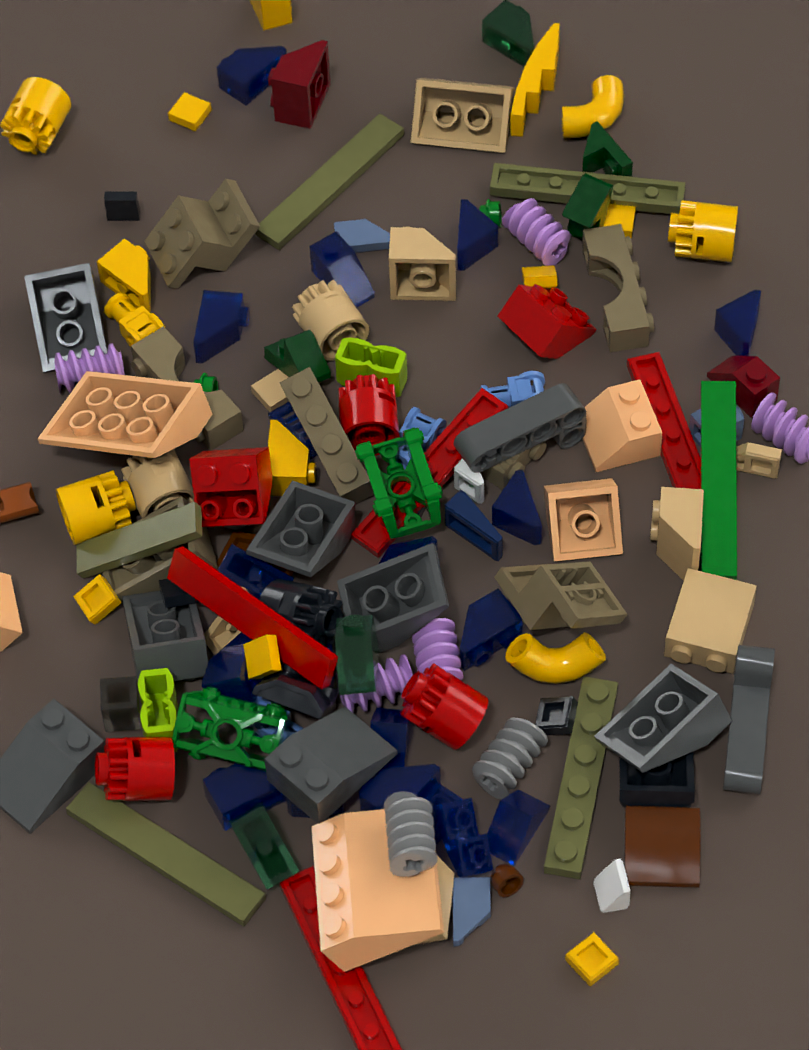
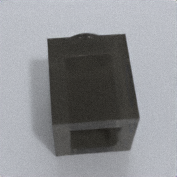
M137 677L100 679L101 714L105 732L142 729L140 720L141 701Z

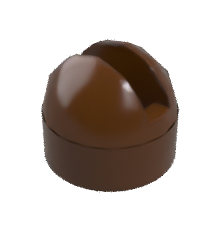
M510 864L498 865L495 868L496 872L491 874V884L501 897H509L515 894L524 882L520 872Z

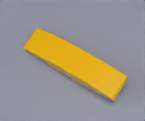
M553 23L537 44L524 67L516 88L511 110L510 136L523 137L526 113L539 114L541 90L554 91L560 39L559 23Z

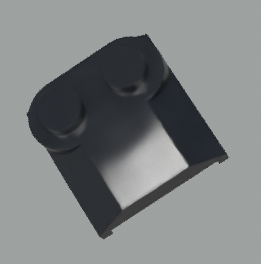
M281 661L282 670L268 675L267 679L254 687L252 693L322 719L334 712L339 689L333 687L335 680L332 679L330 686L321 690Z
M693 752L643 773L619 757V802L624 808L625 806L690 808L692 803H694Z

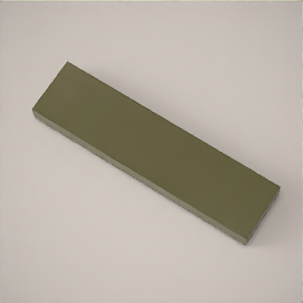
M192 502L77 544V574L84 579L201 538V506L196 502Z

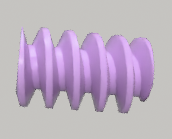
M529 198L522 203L513 205L503 216L502 225L509 229L510 233L516 236L520 243L525 244L526 248L533 252L538 260H542L545 266L557 265L566 255L568 243L571 239L570 232L562 230L563 226L561 223L554 222V217L551 214H546L545 208L538 206L534 198Z
M113 343L108 345L107 354L103 353L100 346H95L94 356H91L86 348H82L79 359L73 350L69 351L67 361H64L60 352L55 353L54 363L60 393L62 385H65L68 392L71 393L75 383L80 381L86 371L125 375L121 350L117 352Z
M770 392L756 409L751 423L752 430L755 433H762V437L766 441L773 440V445L776 448H783L786 455H794L797 463L803 464L809 461V427H805L808 416L804 414L795 420L798 412L797 408L792 407L785 413L784 410L787 402L783 399L774 405L776 394Z
M435 618L412 635L417 671L423 673L426 668H430L434 663L459 680L463 679V672L459 669L461 667V659L458 657L459 647L456 645L455 623L452 620Z
M405 654L400 655L399 666H397L392 658H387L385 670L377 661L372 663L371 673H369L364 665H360L357 677L351 669H345L343 681L335 672L342 704L353 714L354 704L358 703L362 710L366 712L368 710V700L371 699L377 708H381L382 696H386L391 704H395L396 693L400 692L402 694L405 685L413 676Z

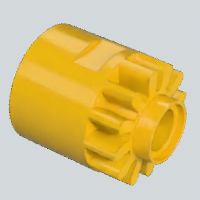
M40 77L25 79L0 123V127L4 129L2 136L8 137L9 144L22 152H31L34 155L38 151L46 153L71 109V100L68 94L59 85L50 80Z
M681 200L680 213H671L668 242L676 243L675 256L732 262L738 206Z
M114 470L55 489L65 525L74 545L132 524L130 512L136 510L135 501L128 482L123 481L119 483Z

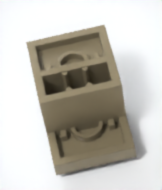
M225 178L209 201L178 195L145 239V243L167 286L178 289L195 266L225 272L260 225L236 181Z
M590 561L501 567L494 576L504 595L511 601L521 616V620L530 630L570 627L572 629L621 624L628 615Z

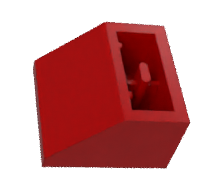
M519 284L497 315L539 357L560 358L594 335L597 330L588 322L590 318L584 311L572 307L567 302L568 297L565 293L555 287L547 289L536 284L533 286Z
M269 447L202 451L189 458L194 502L201 506L202 527L264 524L267 518L273 483Z

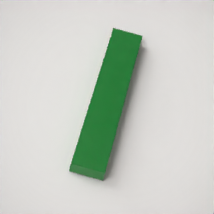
M701 381V489L704 490L701 571L737 580L736 381Z

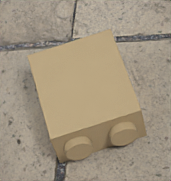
M688 568L666 635L664 656L672 658L679 663H693L707 667L714 672L733 674L738 644L742 645L755 603L757 585Z

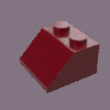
M321 40L281 56L277 67L271 69L268 85L272 87L270 106L274 108L276 122L311 129L331 84L328 41Z

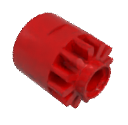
M375 374L357 375L353 381L345 380V387L338 389L339 420L354 450H356L358 444L370 441L373 446L400 437L395 385H388V378L385 377L379 380Z
M433 663L423 673L417 671L405 685L401 694V699L404 700L402 704L404 708L400 715L451 749L457 750L469 740L482 721L487 710L488 698Z
M106 738L104 752H97L95 758V781L97 786H104L105 800H171L175 782V755L172 738Z

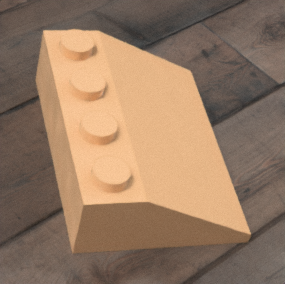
M86 371L37 439L40 444L156 458L197 438L213 414L200 383Z
M384 809L342 813L312 826L320 949L344 972L444 933L437 863L434 867L421 871L419 874L411 877H400L392 874L389 864L387 824L385 822Z

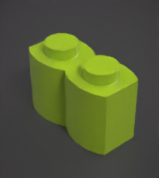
M359 338L342 339L335 355L336 379L338 383L345 386V380L353 381L357 375L375 374L379 380L385 377L388 378V385H395L396 397L401 396L407 381V354L392 346H373L371 343Z
M168 668L143 670L138 679V691L142 706L140 720L144 737L172 738L178 711L172 674Z

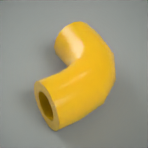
M605 75L597 78L592 84V100L588 104L562 107L563 138L589 136L591 125L596 121L604 129H607L614 123L621 113L624 100L623 83L618 77Z
M586 632L571 643L559 648H548L531 634L525 633L511 642L506 651L505 659L517 671L535 681L558 684L575 681L590 673L606 661V656L598 642Z

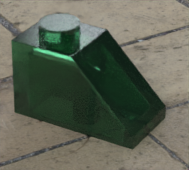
M504 0L482 20V42L525 67L534 51L530 13L526 12L521 6H516L510 1Z
M353 614L345 618H337L335 646L336 655L339 656L337 660L339 694L376 692L379 646L373 615L361 616Z
M258 804L228 821L266 889L299 872L297 865L262 804Z

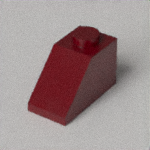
M731 356L707 372V377L711 381H736V404L751 418H753L761 401L770 392L776 394L775 402H777L780 377L758 356Z

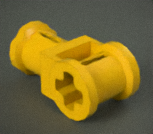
M126 293L115 294L104 307L105 315L119 323L120 333L130 348L133 344L164 326L162 321L154 313H150L143 305L136 309L130 303V298Z

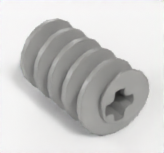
M513 717L508 719L504 729H501L497 733L496 739L489 744L488 750L482 753L480 761L474 764L472 772L476 782L483 790L496 799H507L509 797L508 789H515L517 786L515 778H523L525 774L524 768H530L533 763L531 757H538L541 752L539 746L544 747L547 745V735L528 720Z
M402 791L391 794L384 802L390 871L396 876L411 877L419 874L421 871L434 867L437 863L436 841L433 839L435 831L432 827V804L411 792Z

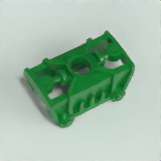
M415 427L404 430L403 437L401 438L398 437L373 446L370 441L358 444L355 450L357 460L365 464L376 498L373 505L375 515L377 514L378 518L382 517L391 539L417 533L441 524L439 499H442L441 495H443L441 486L437 482L434 483L421 446L424 440L422 430L420 431L419 428ZM404 445L410 458L405 470L403 464L396 461L399 456V447ZM379 453L382 459L389 463V466L386 468L387 474L379 470L375 454ZM398 481H406L411 485V488L407 493L399 495L392 491V486ZM415 501L426 506L430 520L423 521L418 514L413 512L416 508ZM397 505L400 512L406 513L404 527L397 529L394 517Z
M214 687L203 688V691L182 694L172 737L174 748L189 751L188 755L194 759L202 760L207 755L252 768V771L256 772L255 774L266 775L264 759L267 756L246 752L243 747L251 748L253 744L259 745L263 752L270 754L282 743L288 717L281 704L271 702V704L264 706L220 695L221 692L217 691V688ZM186 705L204 708L212 720L205 718L203 723L197 722L193 715L186 712ZM260 722L276 726L278 730L277 734H269L261 738L255 736L254 730L246 729V727ZM224 723L232 724L237 730V738L232 744L224 743L219 737L220 726ZM195 729L201 731L200 735L202 737L210 739L203 741L192 738H179L181 733H187Z

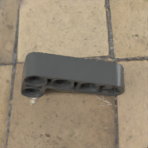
M561 383L466 428L456 436L453 445L474 473L485 471L552 437L560 448L568 449L578 444L585 435L586 409L570 387L565 383Z
M738 644L730 712L732 722L729 724L723 790L760 794L775 648Z

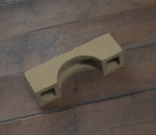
M622 224L584 229L582 252L589 276L600 277L611 282L620 292L615 300L603 307V330L609 353L648 347L649 333L654 332V320L652 313H646L645 306H647L646 291L644 287H639L638 285L640 272L637 261L632 262L631 260L633 247L630 236L625 237Z
M164 326L131 346L133 357L131 366L138 377L179 381L178 378L186 367L183 347ZM222 389L204 392L213 415L198 437L195 438L196 442H203L210 451L244 431L241 410Z
M308 367L281 381L280 385L339 497L354 501L357 504L374 495L369 476L360 460H357L355 450L311 368Z

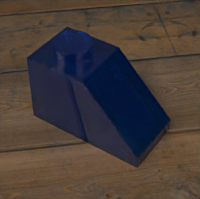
M283 46L237 49L229 57L224 58L217 66L219 88L247 106L269 87L268 78L270 71L273 67H277L281 56L287 54V49Z
M337 231L309 246L311 271L320 281L324 280L328 285L331 280H335L338 285L341 284L356 308L375 298V293L355 251Z
M203 291L193 342L196 363L206 362L241 339L242 328L248 327L250 317L249 307H244L243 293Z
M241 632L208 661L202 680V688L214 687L217 688V691L221 692L220 695L248 702L256 701L257 695L252 693L254 687L262 681V678L248 679L243 644L252 641V639Z
M233 764L227 768H218L211 772L208 777L202 779L205 797L225 831L289 800L267 781L266 771L239 764Z
M436 764L382 769L375 778H371L361 787L359 791L360 811L384 809L385 800L395 792H411L417 795V797L428 800L441 786L440 767Z

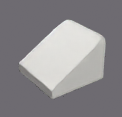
M462 458L454 467V487L458 491L463 490L472 500L482 504L484 502V480L481 473L472 472Z
M621 858L615 859L596 876L593 883L600 911L603 913L628 909L631 890L624 863L621 861Z

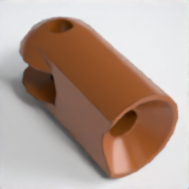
M31 482L0 490V524L39 513Z

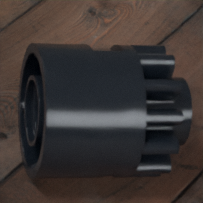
M275 579L262 592L259 599L261 602L323 646H325V643L332 645L334 642L333 636L340 633L344 617L340 607L343 602L336 599V591L285 579Z

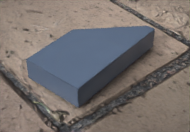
M367 219L334 222L337 254L389 249L390 233Z
M454 877L453 947H459L478 926H482L491 917L490 877Z

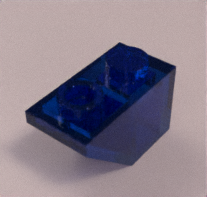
M498 588L468 607L460 644V659L463 671L474 665L480 666L484 664L492 654L502 648L507 649L511 642L522 634L523 619Z

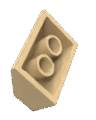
M429 78L417 79L411 143L505 153L511 124V110L515 87Z

